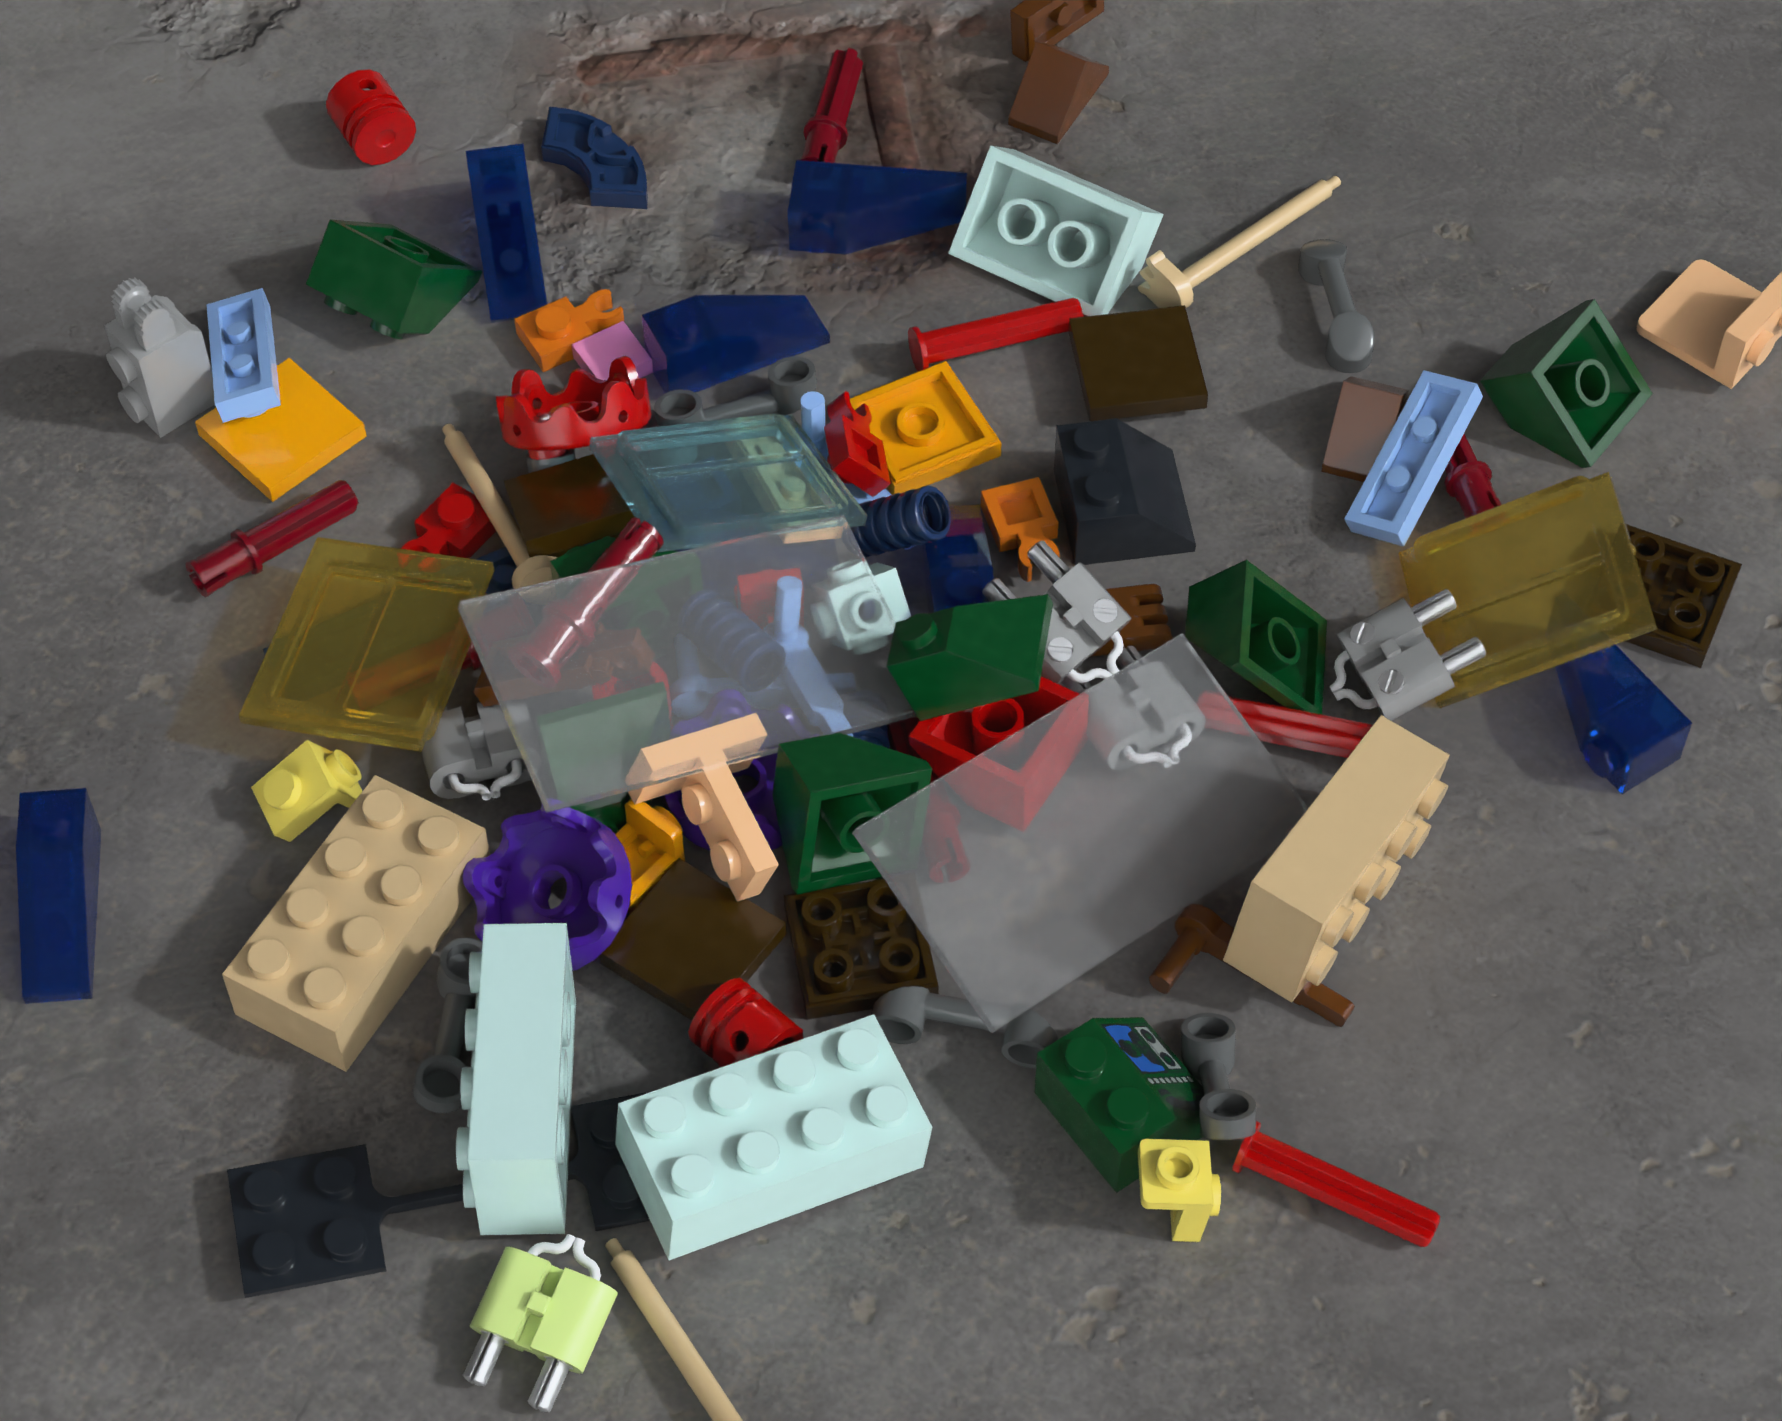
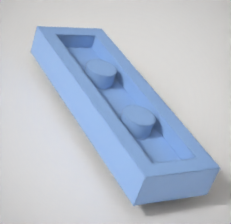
M263 288L206 304L214 401L223 423L240 417H255L270 408L280 406L281 400L271 308Z
M1423 370L1344 518L1351 532L1399 546H1405L1483 398L1477 383Z

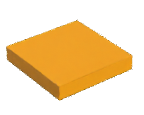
M290 358L277 365L280 406L270 408L255 417H240L224 423L217 408H214L195 421L198 435L272 502L367 437L364 423Z
M947 361L850 398V403L854 410L863 403L869 407L872 416L869 429L871 434L883 441L891 482L887 488L891 495L933 484L1001 456V441Z

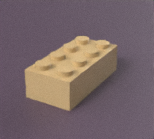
M1381 715L1251 881L1223 961L1291 1003L1308 981L1318 986L1329 972L1338 955V951L1333 949V947L1341 938L1350 943L1365 922L1370 908L1365 906V904L1372 896L1382 900L1390 890L1401 869V866L1396 864V862L1402 855L1412 859L1424 843L1431 825L1423 821V818L1428 820L1433 815L1448 789V785L1440 781V778L1450 755Z
M375 775L223 972L222 976L235 1015L347 1072L473 899V896L463 884V870L466 864L473 858L488 857L490 855L486 829Z

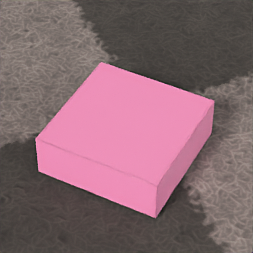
M624 321L572 344L573 358L580 368L588 371L598 379L607 380L609 378L611 362L621 356L631 358L639 378L653 373L652 358Z

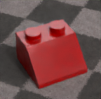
M1041 676L1039 691L919 721L908 736L909 744L923 760L929 763L936 775L966 808L1023 834L1086 743L1087 697Z

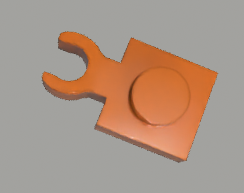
M609 289L594 292L583 304L574 307L567 296L515 318L516 334L542 372H546L574 359L572 344L624 321L623 308L618 307L611 312H603L613 308L611 291Z
M1036 477L981 491V508L999 552L1017 548L1018 572L1023 580L1026 582L1031 581L1032 564L1030 561L1032 560L1027 556V553L1035 543L1041 540L1045 541L1055 554L1060 557L1058 547L1052 541V539L1058 538L1059 523L1040 478Z

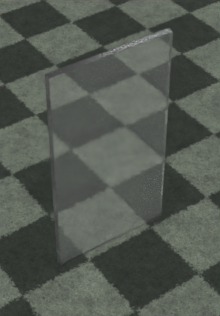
M844 515L460 601L458 606L460 615L546 813L778 753V745L780 743L838 732L848 735L917 717L886 667L896 621Z
M1182 633L857 827L853 831V835L992 1034L1176 915L1189 904L1196 902L1276 850L1307 811L1308 806Z

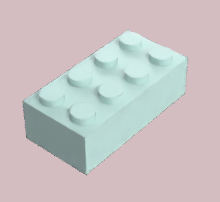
M567 923L484 924L482 952H471L469 958L470 992L476 993L475 1009H466L465 1045L467 1051H472L471 1067H462L460 1086L462 1110H468L467 1127H458L456 1137L458 1171L464 1170V1207L476 1208L480 1235L565 1234L576 996Z
M873 1014L618 1103L615 1145L668 1260H672L923 1168L932 1125Z

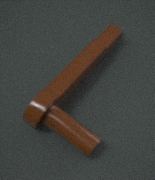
M1194 903L1187 905L1175 921V930L1179 937L1150 975V984L1157 991L1167 994L1193 957L1198 955L1200 951L1209 953L1224 962L1223 959L1234 927L1224 922L1218 914L1203 905ZM1309 981L1293 1001L1295 1004L1303 1005L1339 1027H1343L1355 1008L1353 1002L1321 983L1316 986Z

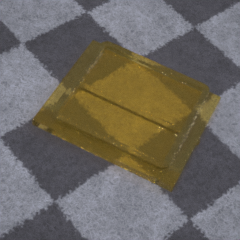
M1609 472L1591 479L1584 476H1576L1424 534L1416 539L1413 547L1398 552L1412 607L1445 589L1449 590L1456 600V609L1422 626L1426 637H1429L1438 654L1441 655L1473 637L1479 638L1486 650L1485 657L1450 675L1455 687L1435 697L1439 708L1449 706L1657 629L1635 557L1636 548L1631 543L1614 483Z
M317 537L239 713L241 723L422 752L425 742L431 739L436 732L488 602L486 590L495 570L493 562Z

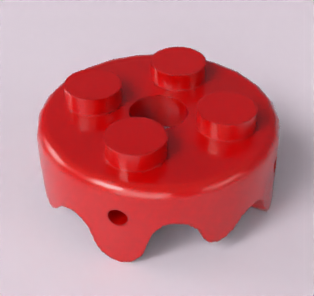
M621 356L611 362L609 378L607 380L598 379L584 369L577 368L569 374L564 388L554 394L546 391L540 376L534 370L521 369L514 375L511 396H496L504 441L514 448L528 450L529 458L534 460L555 458L563 455L567 449L588 446L592 452H607L619 449L626 445L625 436L635 433L646 426L652 415L646 378L638 377L635 364L627 356Z

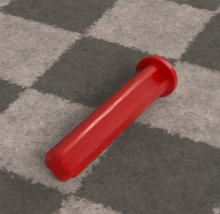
M1070 298L923 333L917 326H914L908 330L910 354L914 366L919 372L929 368L931 363L1067 332L1069 330V318L1083 317V313L1078 299Z
M1209 692L1200 693L1195 704V708L1204 721L1203 730L1344 758L1349 757L1373 726V724Z
M1256 1121L1255 1134L1244 1138L1232 1171L1239 1174L1243 1167H1246L1415 1245L1427 1247L1431 1243L1440 1223V1215L1436 1211L1259 1132L1261 1123Z

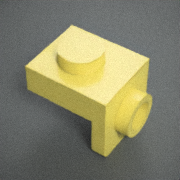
M306 740L251 786V789L274 836L291 842L335 804L339 803L350 808L362 792L358 783L362 776L354 761L343 751L336 749L332 752Z
M1143 1139L1138 1148L1141 1205L1145 1209L1170 1210L1172 1241L1200 1242L1209 1216H1218L1221 1204L1220 1177L1218 1174H1212L1209 1141Z

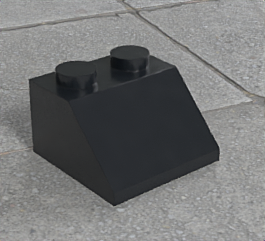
M1117 418L1056 425L1054 475L1074 565L1080 562L1083 565L1195 552L1196 542L1171 448Z

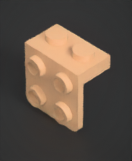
M1695 260L1639 317L1636 328L1637 332L1645 339L1732 389L1754 365L1759 366L1763 363L1775 342L1782 336V272L1761 292L1706 260Z

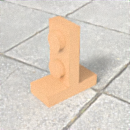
M755 715L640 751L623 782L634 805L681 790L684 811L690 822L699 826L711 849L710 857L717 876L722 881L728 883L737 902L759 895L779 865L732 773L748 769L766 739Z

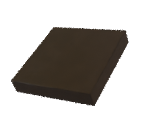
M1185 305L1069 318L1068 333L1089 421L1207 408L1208 392Z
M622 447L612 451L594 453L504 481L529 558L538 555L561 557L576 546L594 542L606 536L617 538L633 517L639 518L641 523L643 521L650 523L645 502Z
M1623 523L1586 609L1581 626L1701 668L1742 564Z
M679 858L624 921L611 945L599 956L600 964L692 1020L700 1006L719 986L730 979L739 977L748 982L786 936V922L748 899L737 902L731 889Z
M913 874L837 886L798 895L796 893L784 895V908L807 1020L870 1010L881 996L901 987H924L930 993L939 994L938 980Z

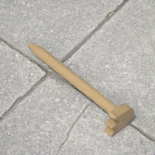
M1333 176L1327 181L1319 180L1183 271H1180L1171 263L1161 250L1157 251L1146 259L1148 266L1140 270V275L1146 281L1138 286L1139 292L1145 294L1159 308L1182 305L1188 308L1193 302L1194 294L1192 288L1331 197L1332 190L1341 185L1340 178Z
M446 424L442 429L446 436L444 440L446 447L517 565L511 579L515 592L524 604L546 608L548 604L556 602L550 561L558 557L538 555L529 558L518 524L466 437L461 431H456L452 424Z
M617 1238L609 1240L605 1247L613 1258L611 1266L712 1421H743L632 1251H625Z

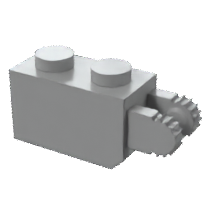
M134 277V279L123 280L113 290L114 294L111 296L113 298L111 302L114 304L113 310L116 319L104 325L111 351L106 354L111 369L121 381L123 390L118 392V398L126 413L136 423L144 420L161 438L215 405L212 370L202 331L196 325L191 324L175 308L174 303L168 297L158 295L151 297L147 286L140 279L137 280Z

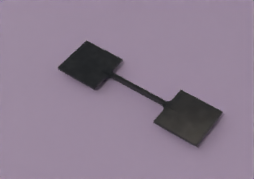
M649 1092L571 1106L579 1149L576 1157L568 1163V1181L576 1179L586 1187L595 1231L650 1221L615 1145L618 1103ZM366 1144L228 1169L244 1297H255L386 1272L380 1226L385 1216L463 1201V1184L396 1197L384 1196L373 1187Z

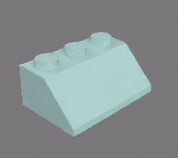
M990 146L948 254L1055 302L1076 298L1080 302L1084 315H1104L1109 313L1142 269L1164 214L1017 150Z

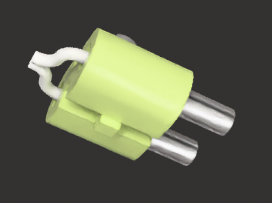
M567 1234L560 1243H537L528 1252L513 1247H505L470 1324V1328L481 1334L463 1374L468 1382L474 1383L477 1386H485L504 1345L521 1352L525 1350L545 1361L528 1399V1403L536 1410L550 1412L568 1371L583 1374L618 1295L616 1290L600 1282V1268L594 1260L585 1255L583 1251L584 1240ZM573 1245L574 1258L580 1265L588 1269L590 1277L566 1267L564 1270L555 1267L548 1260L540 1258L538 1255L544 1252L551 1254L564 1253Z

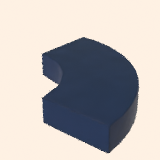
M549 107L541 146L543 161L564 165L579 174L589 188L591 206L647 209L648 190L646 172L634 146H628L620 137L612 132L611 125L598 118L575 110Z

